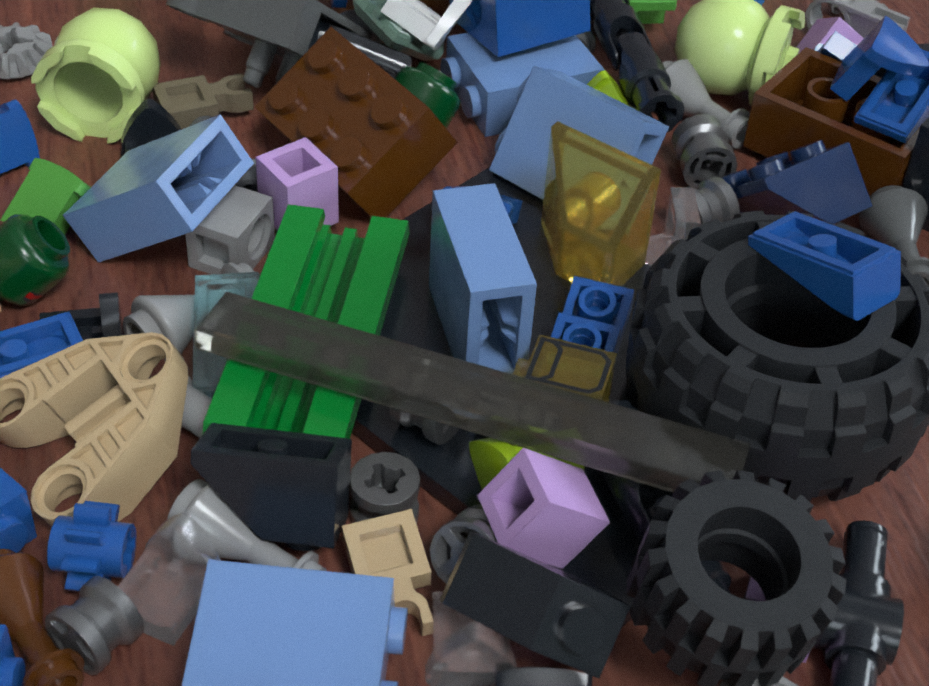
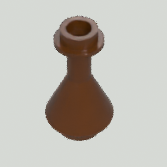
M0 549V624L7 625L10 640L17 644L30 666L24 676L23 686H82L84 681L82 673L84 659L81 654L74 649L58 650L43 626L44 568L41 562L29 554L15 553L9 549Z

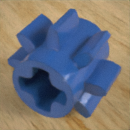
M84 501V504L75 503L73 517L59 515L55 519L49 535L47 561L50 570L68 572L65 590L79 592L81 586L95 576H100L110 581L112 577L126 579L129 576L135 558L137 533L133 523L117 522L120 509L119 504Z

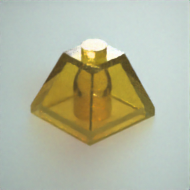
M556 122L551 126L541 218L555 273L571 283L574 276L622 286L645 265L661 169L561 122Z

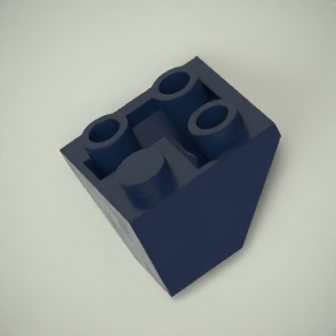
M822 139L791 151L792 160H790L788 152L785 151L755 163L756 166L748 169V173L746 169H742L721 177L731 186L736 194L740 213L763 211L765 215H785L787 211H796L812 214L815 219L835 224L873 206L849 142L826 149Z

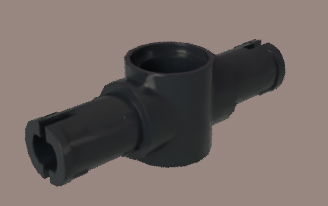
M854 521L846 527L842 550L845 565L840 574H838L847 579L845 595L837 604L839 608L837 614L814 645L815 649L825 651V663L831 669L829 686H877V676L884 672L886 665H892L898 651L903 628L904 603L901 599L891 597V586L885 579L887 529L872 521Z

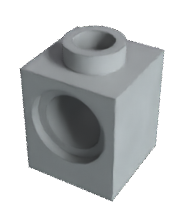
M234 185L194 231L185 234L189 267L221 278L222 266L229 262L237 265L243 262L254 269L269 251L275 239L273 197Z

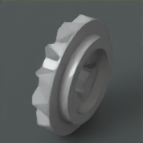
M15 22L12 26L3 27L0 25V79H19L32 75L45 52L53 47L50 34L40 32L36 25L21 27L18 22Z

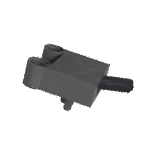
M167 0L166 2L167 6L199 20L216 24L224 28L223 33L251 45L252 49L246 62L243 81L256 88L261 87L264 77L268 75L275 54L283 56L275 78L277 84L330 27L334 28L394 79L402 68L411 67L412 58L409 55L372 41L373 33L317 0Z

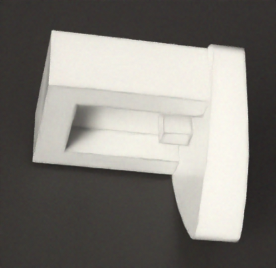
M387 0L381 12L432 50H437L473 0H454L442 17L419 0Z

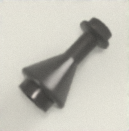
M896 185L885 186L876 190L870 196L873 206L861 211L859 214L861 230L871 239L900 250L901 256L908 261L906 268L912 275L920 274L929 286V259L920 257L916 246L928 212L925 199L914 190Z

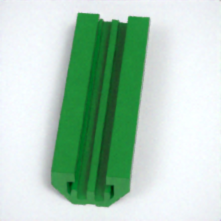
M287 205L204 418L203 434L211 423L350 439L410 234L409 222L407 220L372 216L365 238L358 237L357 229L345 227L342 235L332 234L330 225L323 224L325 220L324 209Z

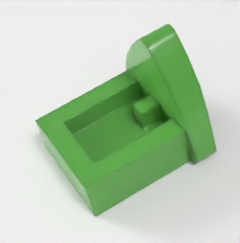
M34 158L28 168L30 170L2 216L1 221H6L14 214L29 215L31 217L43 216L52 221L65 235L70 225L63 217V214L91 186L69 170L53 162Z

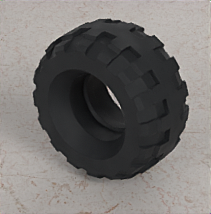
M763 211L734 214L732 220L720 222L718 219H714L691 229L687 239L674 241L648 269L643 289H638L630 327L626 356L628 391L635 392L637 410L645 423V428L656 444L663 449L670 447L672 449L671 452L676 455V464L698 479L702 480L706 472L718 470L722 471L726 479H733L737 470L753 472L755 482L766 485L769 479L772 478L786 485L783 493L796 500L802 495L809 502H811L812 497L827 495L830 501H838L859 494L862 488L873 485L874 482H880L891 470L895 472L912 456L920 438L923 437L929 425V286L920 274L912 275L906 268L908 261L901 256V286L898 297L856 321L834 310L748 245L749 235L792 213L791 211H787L785 215H765ZM802 213V214H804V215H807V216H810V217L813 218V215H812V214ZM838 222L837 225L832 224L834 226L864 236L863 231L846 225L844 223Z

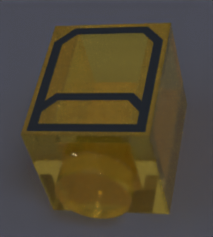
M539 335L530 359L519 358L516 363L511 380L510 396L519 398V405L533 411H537L539 408L549 409L553 414V419L561 422L560 436L576 433L580 441L586 443L581 434L582 424L589 414L605 403H609L617 353Z

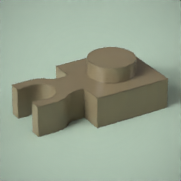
M243 73L226 76L214 83H208L205 76L201 75L157 83L153 88L154 101L164 107L174 117L181 129L189 127L195 119L201 116L215 117L219 115V112L223 111L239 113L254 110L253 92L251 88L245 89Z

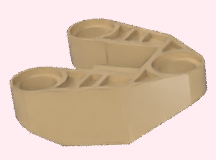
M150 332L86 339L0 378V421L8 414L22 409L12 420L0 423V442L2 444L15 448H29L68 435L77 442L74 449L47 468L38 477L32 488L30 501L33 510L49 525L52 526L59 515L73 517L74 506L63 512H55V508L64 499L82 493L77 502L80 504H84V501L119 504L120 509L117 520L119 522L133 512L177 457L188 384V366L183 356L168 338L162 334ZM166 358V362L159 373L149 378L153 368L160 360Z

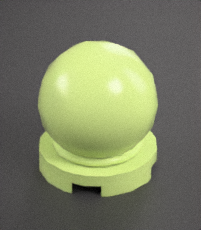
M702 0L691 6L678 25L675 43L677 60H689L701 77L708 93L735 95L748 90L749 104L752 105L754 93L798 55L799 48L792 47L790 44L794 28L801 30L804 28L805 12L781 5L774 15L769 17L762 5L753 0Z
M92 8L73 18L62 27L54 46L45 52L31 76V84L35 83V89L41 100L37 105L40 114L56 130L74 140L82 142L85 136L107 138V143L118 141L122 138L123 130L131 115L144 100L150 97L154 86L158 83L161 62L157 41L139 19L119 9Z

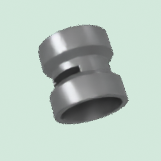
M708 114L694 115L686 118L676 127L672 136V144L677 159L680 161L685 182L690 187L697 189L702 181L714 177L721 178L736 172L738 163L734 151L728 143V137L722 122L716 117Z

